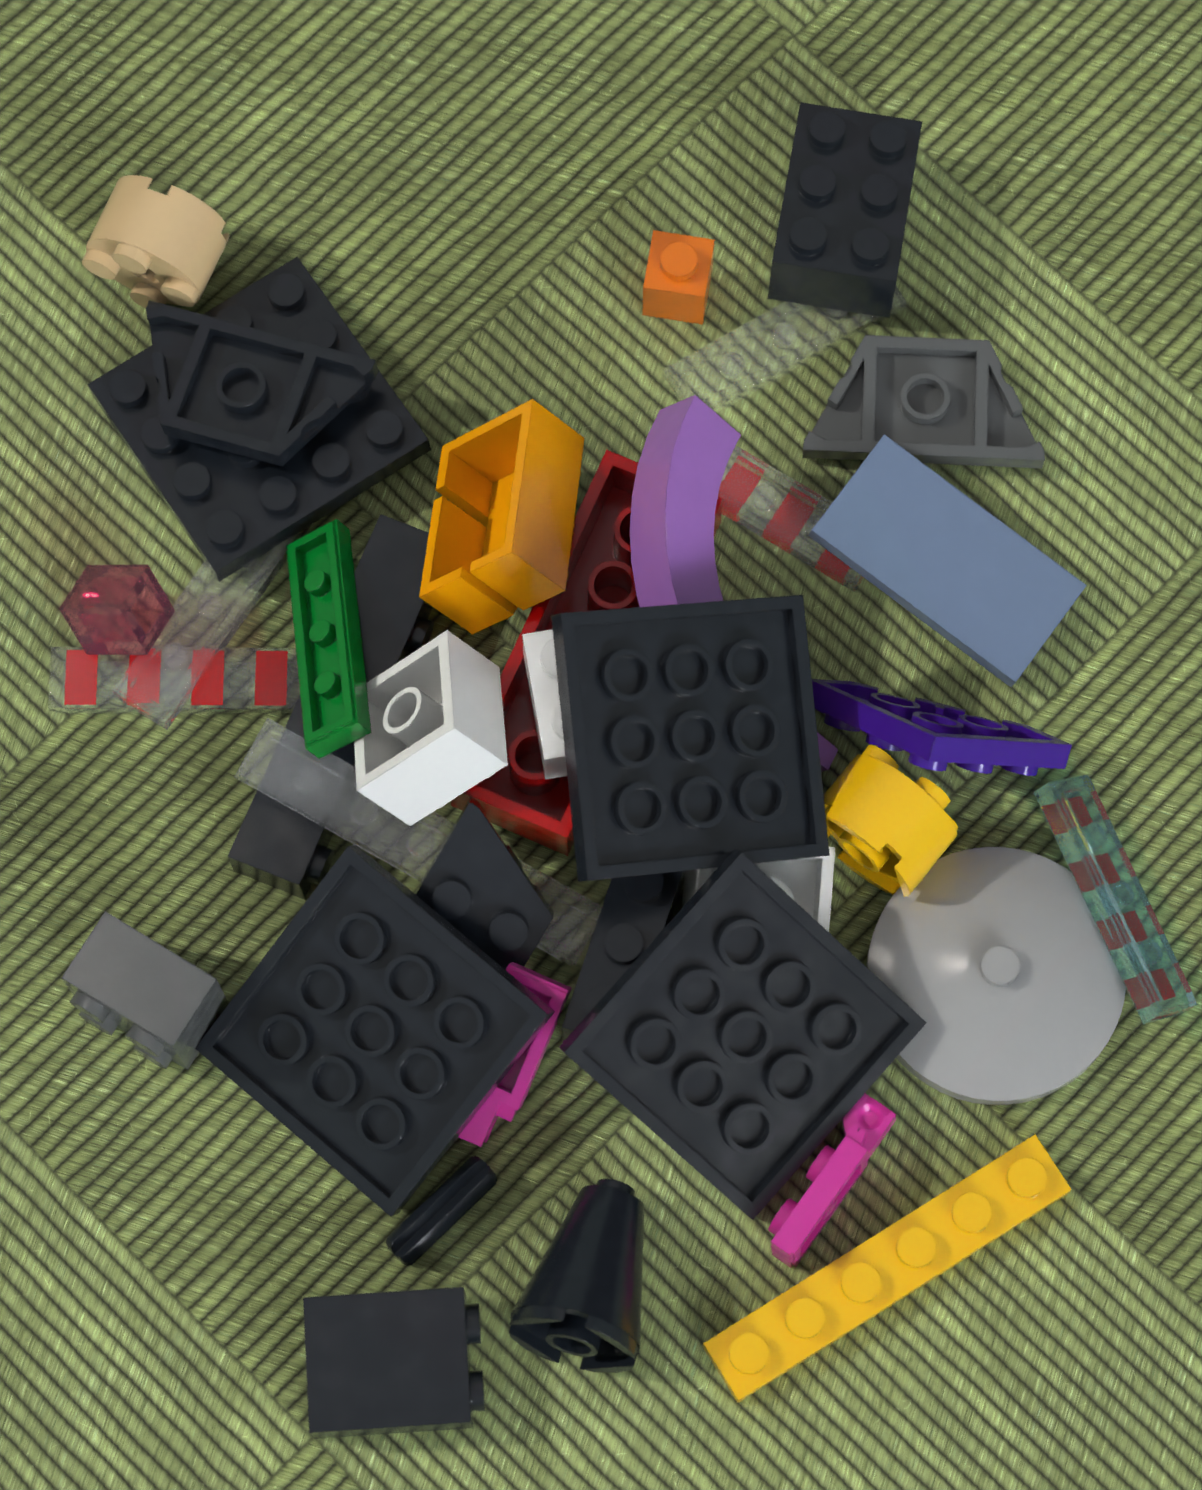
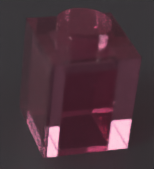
M148 564L87 565L59 608L87 655H148L175 612Z

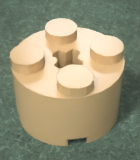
M139 175L121 177L117 181L87 242V252L82 260L83 266L101 278L114 279L131 289L130 298L143 308L147 307L149 300L165 305L193 307L199 302L229 240V233L221 234L226 224L225 221L205 202L178 187L171 185L167 195L148 189L153 178Z

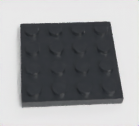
M298 257L203 314L370 358ZM152 345L87 384L92 396L219 582L431 451L429 439L379 370L376 379L284 466L165 435L160 425L157 402L158 387L154 376L151 354L153 352Z
M803 595L569 612L551 616L578 882L716 868L721 866L734 849L741 851L753 863L830 856Z
M357 845L348 846L195 1049L392 1217L398 1214L555 1011Z
M734 849L721 866L714 871L564 1040L559 1048L747 1216L754 1220L927 1022L741 851Z

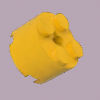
M870 744L861 754H857L824 794L828 837L832 835L838 841L843 851L837 858L852 871L872 885L892 895L901 887L903 896L908 897L957 837L958 825L944 811L950 803V799L938 785L924 777H920L915 783L898 770V764L888 753Z

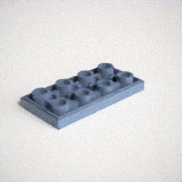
M885 434L808 535L1010 687L1016 683L1087 586Z

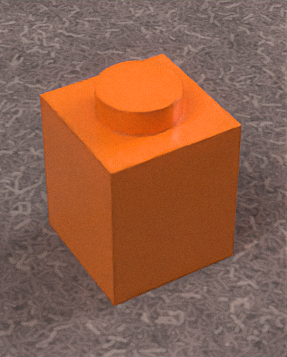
M653 230L643 285L642 315L703 325L713 270L714 239Z

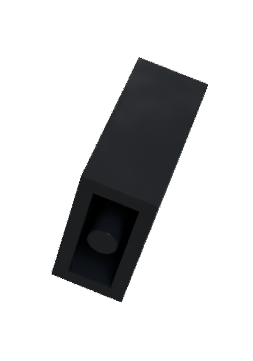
M464 1287L303 1298L309 1433L314 1439L473 1428V1412L485 1411L483 1370L470 1371L469 1344H481L479 1303L466 1304Z

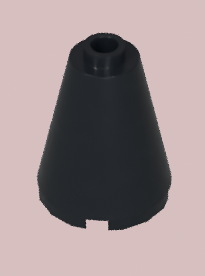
M600 1179L596 1185L585 1186L579 1192L511 1312L509 1324L511 1325L509 1329L510 1337L524 1349L556 1363H559L562 1352L583 1357L580 1369L591 1372L618 1373L631 1370L634 1366L636 1356L640 1352L644 1204L634 1196L635 1190L628 1184L613 1179Z

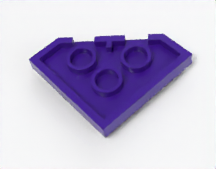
M812 679L814 707L816 710L825 713V724L846 731L859 732L862 730L867 733L865 741L868 744L891 751L905 750L910 753L908 762L915 766L933 771H946L948 763H954L958 767L969 771L991 774L994 765H999L1007 771L1026 776H1036L1039 768L1066 769L1072 744L1031 726L1003 719L1001 724L990 719L965 715V709L917 697L915 702L899 696L877 693L879 688L857 682Z

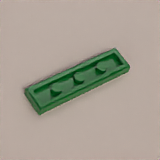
M338 519L286 545L305 749L319 759L372 733L350 529Z

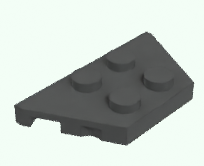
M865 335L851 358L849 368L843 378L839 379L829 396L827 406L816 425L807 434L803 443L802 458L864 461L884 434L922 463L1042 469L1045 461V450L1040 441L1036 443L1022 415L1023 406L1013 387L1006 383L1001 373L1002 365L989 340Z

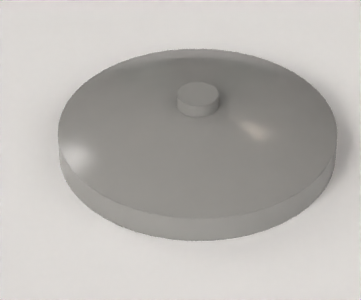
M980 847L949 854L938 859L908 897L903 896L900 887L888 901L878 919L871 938L866 967L927 1022L896 1057L898 1061L911 1074L935 1090L959 1100L985 1105L1025 1103L1052 1094L1074 1081L1096 1060L1107 1045L1117 1026L1125 999V980L1127 978L1124 950L1119 948L1110 951L1097 921L1110 919L1120 939L1112 917L1102 901L1092 890L1082 892L1075 875L1062 865L1032 852L1006 847Z

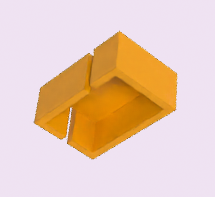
M531 399L442 445L435 490L443 496L435 499L433 502L419 598L471 634H475L513 616L518 607L524 611L564 592L568 578L585 438L534 399Z

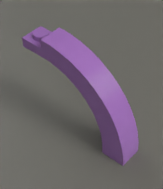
M696 395L659 410L647 435L637 466L631 501L630 549L639 607L723 601L715 562V510L726 465L741 434ZM817 732L822 772L829 769L838 749Z

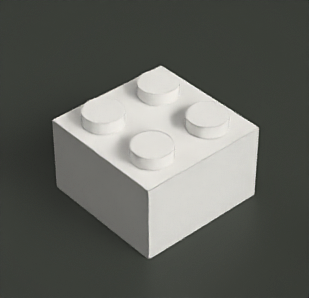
M446 630L366 683L372 733L354 741L356 790L407 825L412 826L508 765L500 667L450 631Z

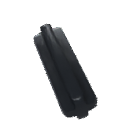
M477 1156L470 1157L387 1237L386 1244L388 1249L401 1263L406 1266L413 1265L496 1185L497 1176L494 1171L481 1158Z

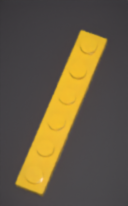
M1035 1134L703 1343L702 1347L738 1403L1069 1194L1072 1189Z

